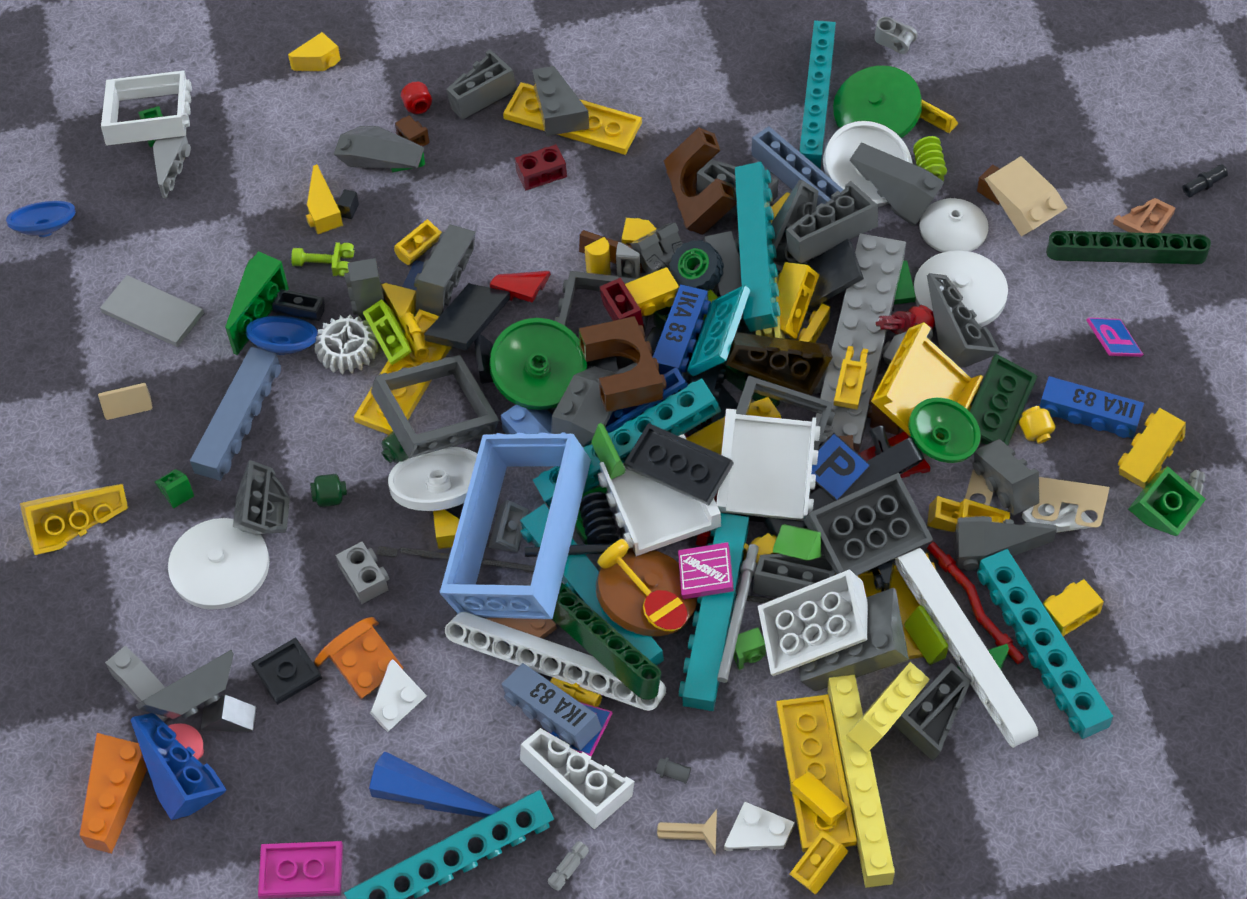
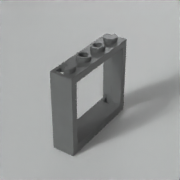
M570 271L568 280H564L563 283L564 298L559 300L558 311L560 316L556 317L555 321L567 326L575 288L600 291V286L620 277ZM621 277L624 284L636 280L635 278ZM648 316L642 317L644 324V333L646 331ZM616 356L618 367L624 368L635 363L629 358Z
M460 355L445 357L434 362H425L411 368H402L399 371L388 374L383 373L376 376L373 382L371 393L408 458L482 438L483 435H493L495 433L499 419ZM453 374L478 418L415 434L391 390Z
M748 376L736 414L747 415L754 393L822 414L818 425L820 426L819 441H814V450H818L828 437L827 434H824L826 425H832L836 413L831 411L833 403Z

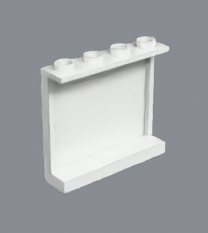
M726 409L721 455L731 459L734 464L717 492L716 504L719 511L722 513L804 521L807 514L813 511L814 499H809L810 489H815L816 475L811 474L812 465H817L818 450H814V441H819L820 426H816V418H812V422L741 415L736 414L734 409Z
M684 434L679 436L686 439ZM604 462L600 463L601 473L598 474L600 485L602 488H607L608 493L606 497L611 508L615 507L617 511L615 514L616 522L619 528L624 527L626 532L623 534L624 540L629 548H633L636 556L721 527V513L714 498L708 506L625 468L626 473L611 480Z

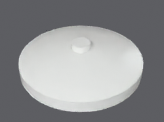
M857 121L841 127L834 133L825 148L823 155L825 174L843 189H845V185L848 182L852 181L878 207L889 204L884 196L882 198L877 193L878 189L872 182L867 181L850 162V158L862 142L912 163L906 144L894 131L875 122Z
M959 250L937 254L928 259L919 268L915 276V302L918 307L919 305H924L933 311L927 275L929 273L947 275L963 296L961 302L969 310L973 309L977 316L974 319L981 327L994 321L1001 314L1006 304L1008 286L1004 274L995 263L977 253Z
M448 447L413 458H407L405 461L397 463L391 470L388 478L392 498L404 507L421 511L443 510L463 504L477 453L465 448Z
M212 519L190 528L175 543L168 562L169 577L178 595L191 605L203 609H225L244 602L261 587L269 569V553L261 535L243 532L234 528L233 519Z

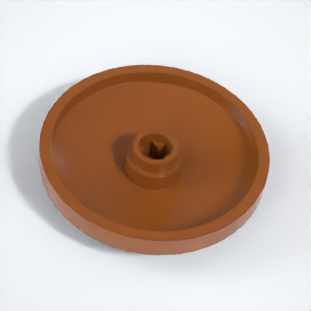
M629 548L621 559L651 592L666 590L674 593L683 601L688 614L687 620L682 626L684 627L695 610L697 597L683 599L679 562L656 550L636 556L633 548ZM617 563L610 568L600 569L596 580L597 598L604 612L615 623L624 629L645 636H664L678 631H663L648 621L643 610L644 600L647 596Z

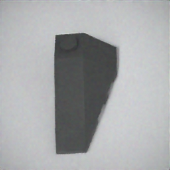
M358 126L340 135L334 155L349 167L418 168L424 148L379 126Z
M862 142L850 158V162L867 181H871L878 189L877 193L881 198L884 196L889 202L891 210L913 226L919 221L944 181L926 169Z
M803 180L798 181L771 223L775 231V239H772V244H774L777 257L773 258V262L776 264L778 275H780L785 262L803 265L809 262L807 260L799 263L787 251L786 229L806 214L811 215L814 213L817 207L819 191Z
M929 273L927 281L941 351L959 367H967L990 358L995 353L998 354L1000 351L991 333L986 327L981 328L974 319L977 315L973 309L969 310L961 302L963 296L947 275Z
M985 516L958 518L953 540L956 566L959 569L964 568L967 571H972L979 568L982 559L1008 549L1010 554L1015 556L1054 541L1057 527L1053 524L1036 522L1016 525L1010 519H1005L1003 523L992 522L991 517Z

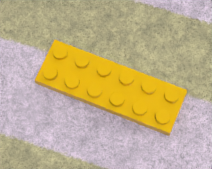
M521 82L503 113L504 119L545 131L534 86ZM580 100L589 113V129L557 134L626 155L642 124V117Z
M419 309L415 320L418 327L425 333L439 316ZM425 341L429 353L425 357L417 358V356H414L409 343L412 352L393 365L388 360L380 374H388L399 371L402 368L419 366L425 362L442 360L447 356L451 347ZM432 380L391 390L407 420ZM370 389L354 415V421L389 435L393 430Z
M829 695L776 701L790 785L797 778L810 772L849 806L829 826L792 793L802 852L808 850L821 831L830 835L844 847L855 846L857 839Z

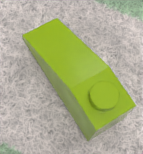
M382 299L363 312L391 365L412 352L404 330L394 311Z

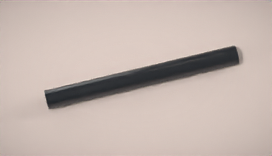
M614 543L570 545L568 555L603 554ZM540 546L525 547V557H538Z

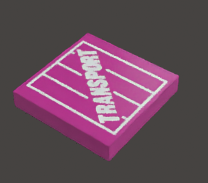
M728 542L678 550L683 599L734 591Z

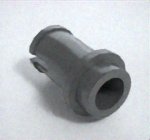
M668 757L666 759L660 758L656 773L660 774V778L666 776L681 781L684 784L687 783L691 772V767L669 761Z

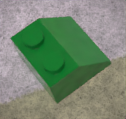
M1167 466L1153 476L1128 510L1147 526L1173 536H1178L1206 499Z

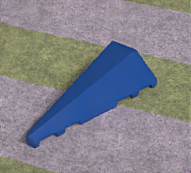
M383 752L375 763L369 786L371 797L420 804L429 810L482 818L500 810V808L388 752Z

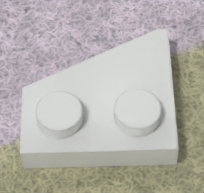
M1062 502L1058 518L1054 521L1034 518L1032 516L1033 507L1022 513V518L1025 522L1053 524L1057 527L1056 532L1090 528L1076 524L1077 504ZM1042 504L1039 506L1038 512L1042 516H1050L1054 513V507L1050 504ZM1085 512L1081 514L1084 522H1093Z
M392 659L387 666L370 714L388 732L427 695Z
M744 802L724 845V850L733 851V849L749 848V850H761L762 848H769L771 850L784 849L793 830L794 822Z

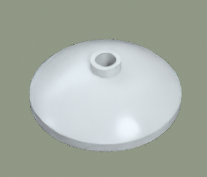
M956 198L942 199L929 205L921 216L919 224L920 233L925 242L940 252L959 250L971 252L983 244L989 228L988 220L979 207L969 201Z

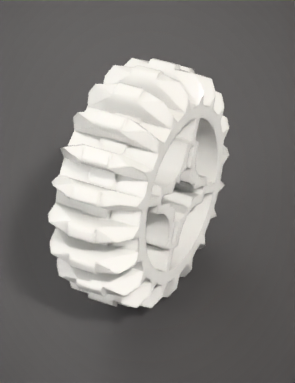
M340 315L339 320L335 321L331 318L330 324L323 323V329H318L314 349L320 363H323L326 369L331 368L333 373L339 369L343 375L345 370L348 369L351 373H353L354 368L362 371V364L369 366L370 359H375V352H378V340L367 320L362 321L359 316L353 319L351 315L347 318H343Z

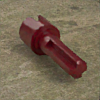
M897 311L891 316H879L876 327H880L881 330H891L898 335L907 332L909 328L917 325V323H914L916 316L910 311Z

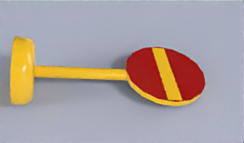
M620 539L612 544L599 557L597 561L599 566L606 569L617 563L647 596L644 600L643 610L644 615L653 626L663 631L680 629L685 624L688 615L683 601L674 593L666 590L651 592L621 559L629 549L627 542L624 539Z

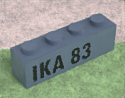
M524 663L502 683L505 692L504 698L511 706H519L531 720L537 719L549 733L555 732L562 741L570 746L573 745L580 751L602 729L597 714Z

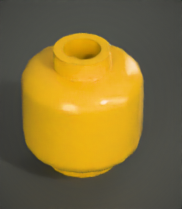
M1035 406L1021 414L1022 418L1019 421V425L1026 440L1037 441L1038 444H1041L1051 439L1050 434L1054 432L1055 424L1047 409H1040V406Z

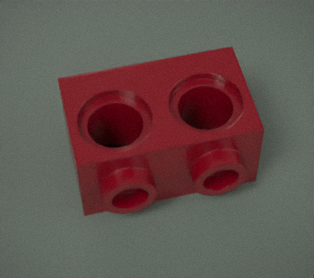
M557 144L515 158L516 172L525 191L567 177L566 162Z

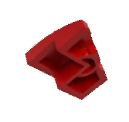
M537 271L498 274L490 282V288L510 292V301L516 297L533 303L539 290H543L551 272Z

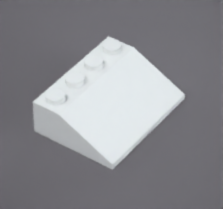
M851 570L844 571L758 606L772 676L867 641L868 602L863 581Z

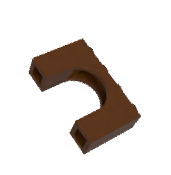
M698 127L664 160V164L678 202V208L684 220V226L689 231L703 235L737 204V197L733 184L718 178L699 195L696 194L697 172L721 151L715 134Z
M635 316L579 328L580 348L586 362L611 356H622L633 360L637 364L627 372L599 378V394L606 412L663 400V389H666L665 377L663 374H659L658 361L656 358H652L650 342H645L643 326L638 325Z

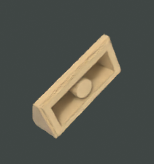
M146 383L98 394L106 420L148 411L153 408Z

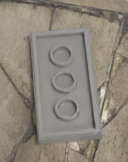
M126 275L100 307L102 313L176 347L181 344L204 314L203 309Z

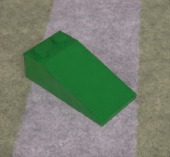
M259 251L246 265L225 326L233 354L237 356L249 341L246 336L247 325L256 319L268 317L273 310L272 303L280 289H289L282 261Z

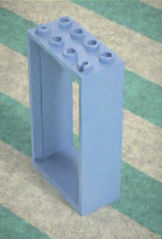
M541 432L538 434L497 433L495 435L482 436L440 594L457 614L468 612L485 618L553 619L591 459L574 434H566L565 432L561 434H547ZM560 466L531 586L476 585L506 468Z

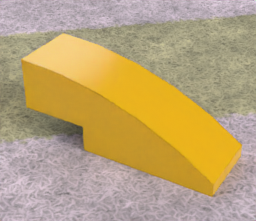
M937 496L929 504L927 526L955 532L958 518L985 516L991 517L992 522L1003 523L1005 519H1010V512L965 498L959 503Z

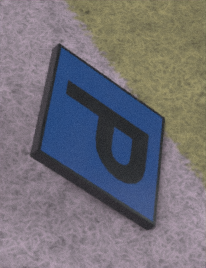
M833 433L818 449L817 465H812L811 474L816 475L815 483L837 501L844 496L871 465L839 436Z

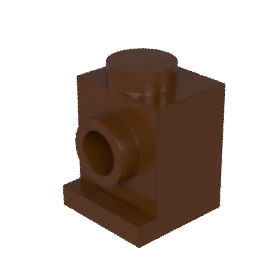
M410 115L395 123L398 136L422 147L430 143L427 128L422 127L418 121L415 122Z

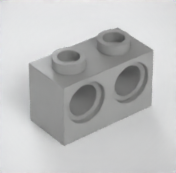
M360 542L336 555L340 570L361 604L388 591L386 581L389 580V576L383 566L380 568L377 566L376 562L378 560L372 548L367 549L364 543ZM357 561H363L360 564H354ZM371 579L374 580V581L371 582V583H366V581H368V580H371Z

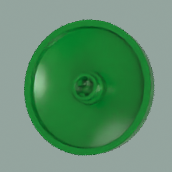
M873 66L856 72L840 86L833 103V114L839 129L853 122L870 121L888 127L900 138H903L913 129L922 111V97L917 83L908 73L892 66Z
M545 318L524 319L507 327L496 339L490 357V372L497 389L512 403L532 410H547L557 407L573 376L587 368V362L580 348L578 337L561 323Z

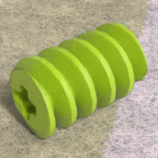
M928 136L918 140L913 147L916 166L926 169L944 181L947 168L945 167L940 139L935 136Z

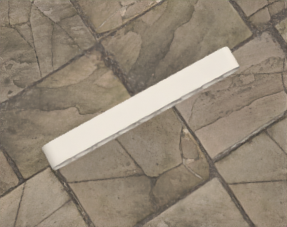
M917 548L897 557L895 563L900 575L948 643V650L962 672L971 680V686L1009 745L1014 748L1037 737L1038 729L1035 722L923 550Z
M468 612L458 613L445 627L446 637L454 643L519 666L524 663L541 674L570 684L577 683L581 688L643 710L650 711L655 709L666 694V687L660 681L657 697L651 700L641 699L595 657Z

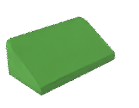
M598 424L592 439V445L600 462H604L612 480L626 473V469L604 424Z
M784 524L779 531L773 552L804 560L821 557V532Z

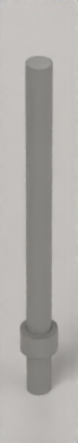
M755 544L749 545L746 560L742 562L740 570L742 577L717 680L723 683L728 681L752 576H755L757 563L755 562L759 547Z

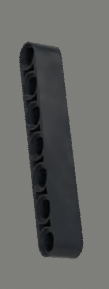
M912 437L868 460L867 462L871 467L843 497L896 473L901 475L921 463L925 458ZM822 488L809 494V499H814L813 511L835 501ZM768 517L764 521L770 534L778 537L781 526L784 524L807 528L805 522L800 520Z

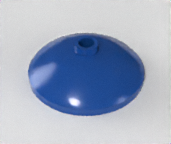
M45 201L30 204L11 212L7 216L6 222L7 226L16 232L31 236L47 237L70 222L76 211L74 205L69 202Z
M286 316L259 318L250 322L246 328V336L254 345L277 355L293 354L305 350L316 342V336H318L317 329L312 324L301 319Z

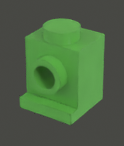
M758 627L738 634L733 658L740 670L744 668V663H755L760 661L763 656H766L764 636H762Z

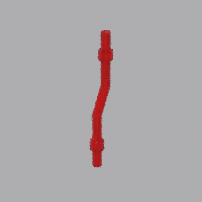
M935 542L929 544L927 549L939 561L938 565L944 572L948 571L966 591L976 620L994 638L996 646L999 647L1007 644L1009 647L1008 655L1017 665L1022 663L1025 657L1013 645V640L1006 633L1003 634L985 615L975 585L955 565L956 561L949 554L946 555Z

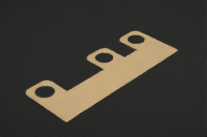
M973 470L965 499L970 500L972 495L979 493L986 497L984 504L990 506L993 492L988 489L983 476H978L975 470ZM1039 477L1040 503L1033 507L1032 516L1036 519L1054 521L1058 518L1062 502L1077 504L1076 524L1095 528L1099 527L1102 523L1110 487ZM1042 504H1050L1054 507V513L1050 516H1042L1039 514L1038 508ZM1086 510H1092L1097 513L1098 518L1095 522L1087 523L1082 520L1081 514Z

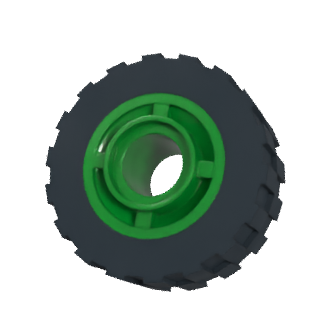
M690 240V242L683 243L680 248L678 247L675 250L676 252L671 257L672 260L669 263L670 273L679 287L681 284L709 291L720 282V278L724 273L723 259L710 243H705L703 240Z

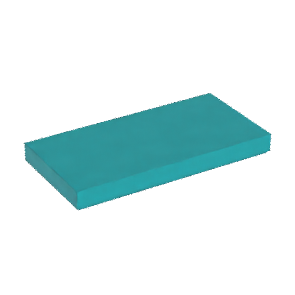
M746 285L712 301L687 372L692 376L727 360L751 291Z

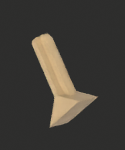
M717 809L705 824L660 822L657 826V836L659 839L705 840L716 856Z

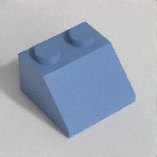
M515 405L501 414L502 428L506 434H538L541 432L551 434L552 414L548 410H532Z

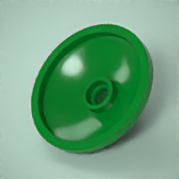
M939 397L923 400L916 405L909 417V433L915 444L924 454L937 461L945 463L962 462L970 458L979 446L981 434L976 419L964 406L953 400Z

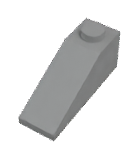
M126 646L105 662L111 675L139 702L165 688L147 666ZM157 715L163 722L168 718Z

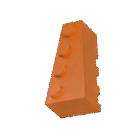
M100 733L96 735L80 829V837L88 848L111 854L147 772V766L139 743Z

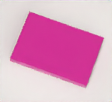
M342 841L261 844L258 885L259 899L341 896Z

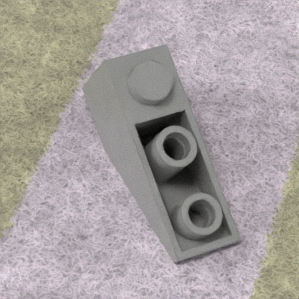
M186 136L156 139L153 145L158 185L163 198H166L169 191L173 190L175 178L182 171L184 159L190 155L191 146L188 144Z

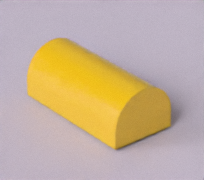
M427 219L394 246V251L402 262L410 265L439 241L442 232Z
M605 237L585 246L586 273L611 275L609 243Z

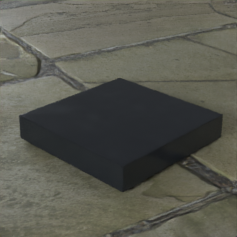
M296 637L251 663L277 705L322 679L320 672Z

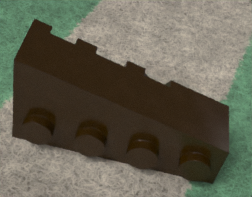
M736 332L727 360L724 363L727 366L812 396L833 356L827 344Z

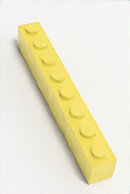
M855 675L831 677L828 681L827 692L853 818L865 888L893 884L895 871L871 752L866 753L847 735L863 716Z

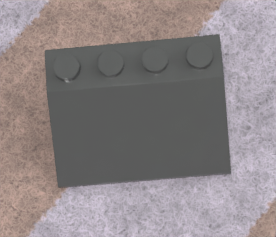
M899 473L812 511L804 520L809 530L821 532V552L836 574L851 570L858 576L933 541Z
M895 588L866 597L868 602L867 641L799 666L802 683L814 691H819L828 687V681L831 677L855 675V678L909 660Z

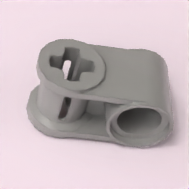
M881 17L876 24L874 39L878 44L893 49L895 52L906 54L910 49L909 45L911 42H914L918 37L913 27L895 21L890 17Z

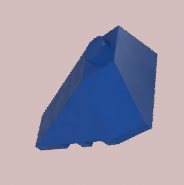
M149 713L132 717L131 723L157 798L171 820L195 813L226 792V788L215 771L207 763L205 765L201 764L193 756L195 753L190 747L185 748L175 739L176 733L156 714Z

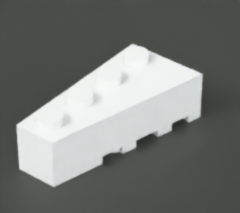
M541 728L521 744L520 760L593 829H596L633 795L635 781L628 777H621L614 773L615 770L607 765L602 766L591 760V756L584 752L579 753L573 750L568 743Z

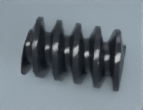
M595 492L584 496L581 499L579 510L581 511L583 527L587 536V544L617 542L619 536L616 535L617 528L614 526L615 521L612 518L613 513L610 510L606 494Z

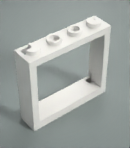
M185 71L106 80L101 122L105 144L114 145L186 136V127L190 126L188 115H190L189 103H191L190 92L192 91V86L189 79L186 80ZM178 94L177 115L117 122L119 101Z

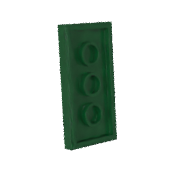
M996 353L991 359L969 411L979 425L980 442L988 445L1000 439L1008 446L1038 376Z

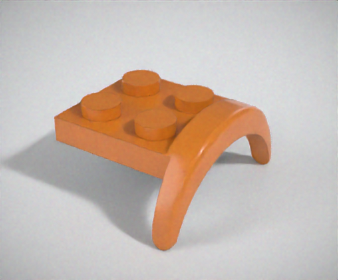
M374 617L365 618L346 629L328 643L314 660V664L319 667L330 658L361 700L380 687L387 666L392 659L402 669L404 668L373 628V626L379 624Z

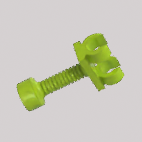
M336 242L333 255L306 254L303 248H293L292 266L302 267L305 262L332 263L333 276H345L344 273L349 272L347 264L349 262L340 261V257L353 258L354 245Z

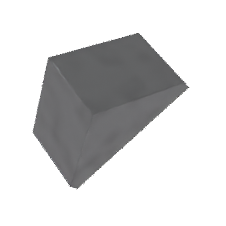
M223 695L208 706L204 705L201 731L253 732L256 706L228 695Z

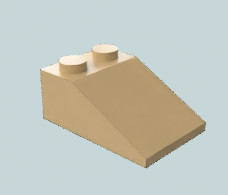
M1022 156L985 178L1021 237L1067 209L1057 190Z

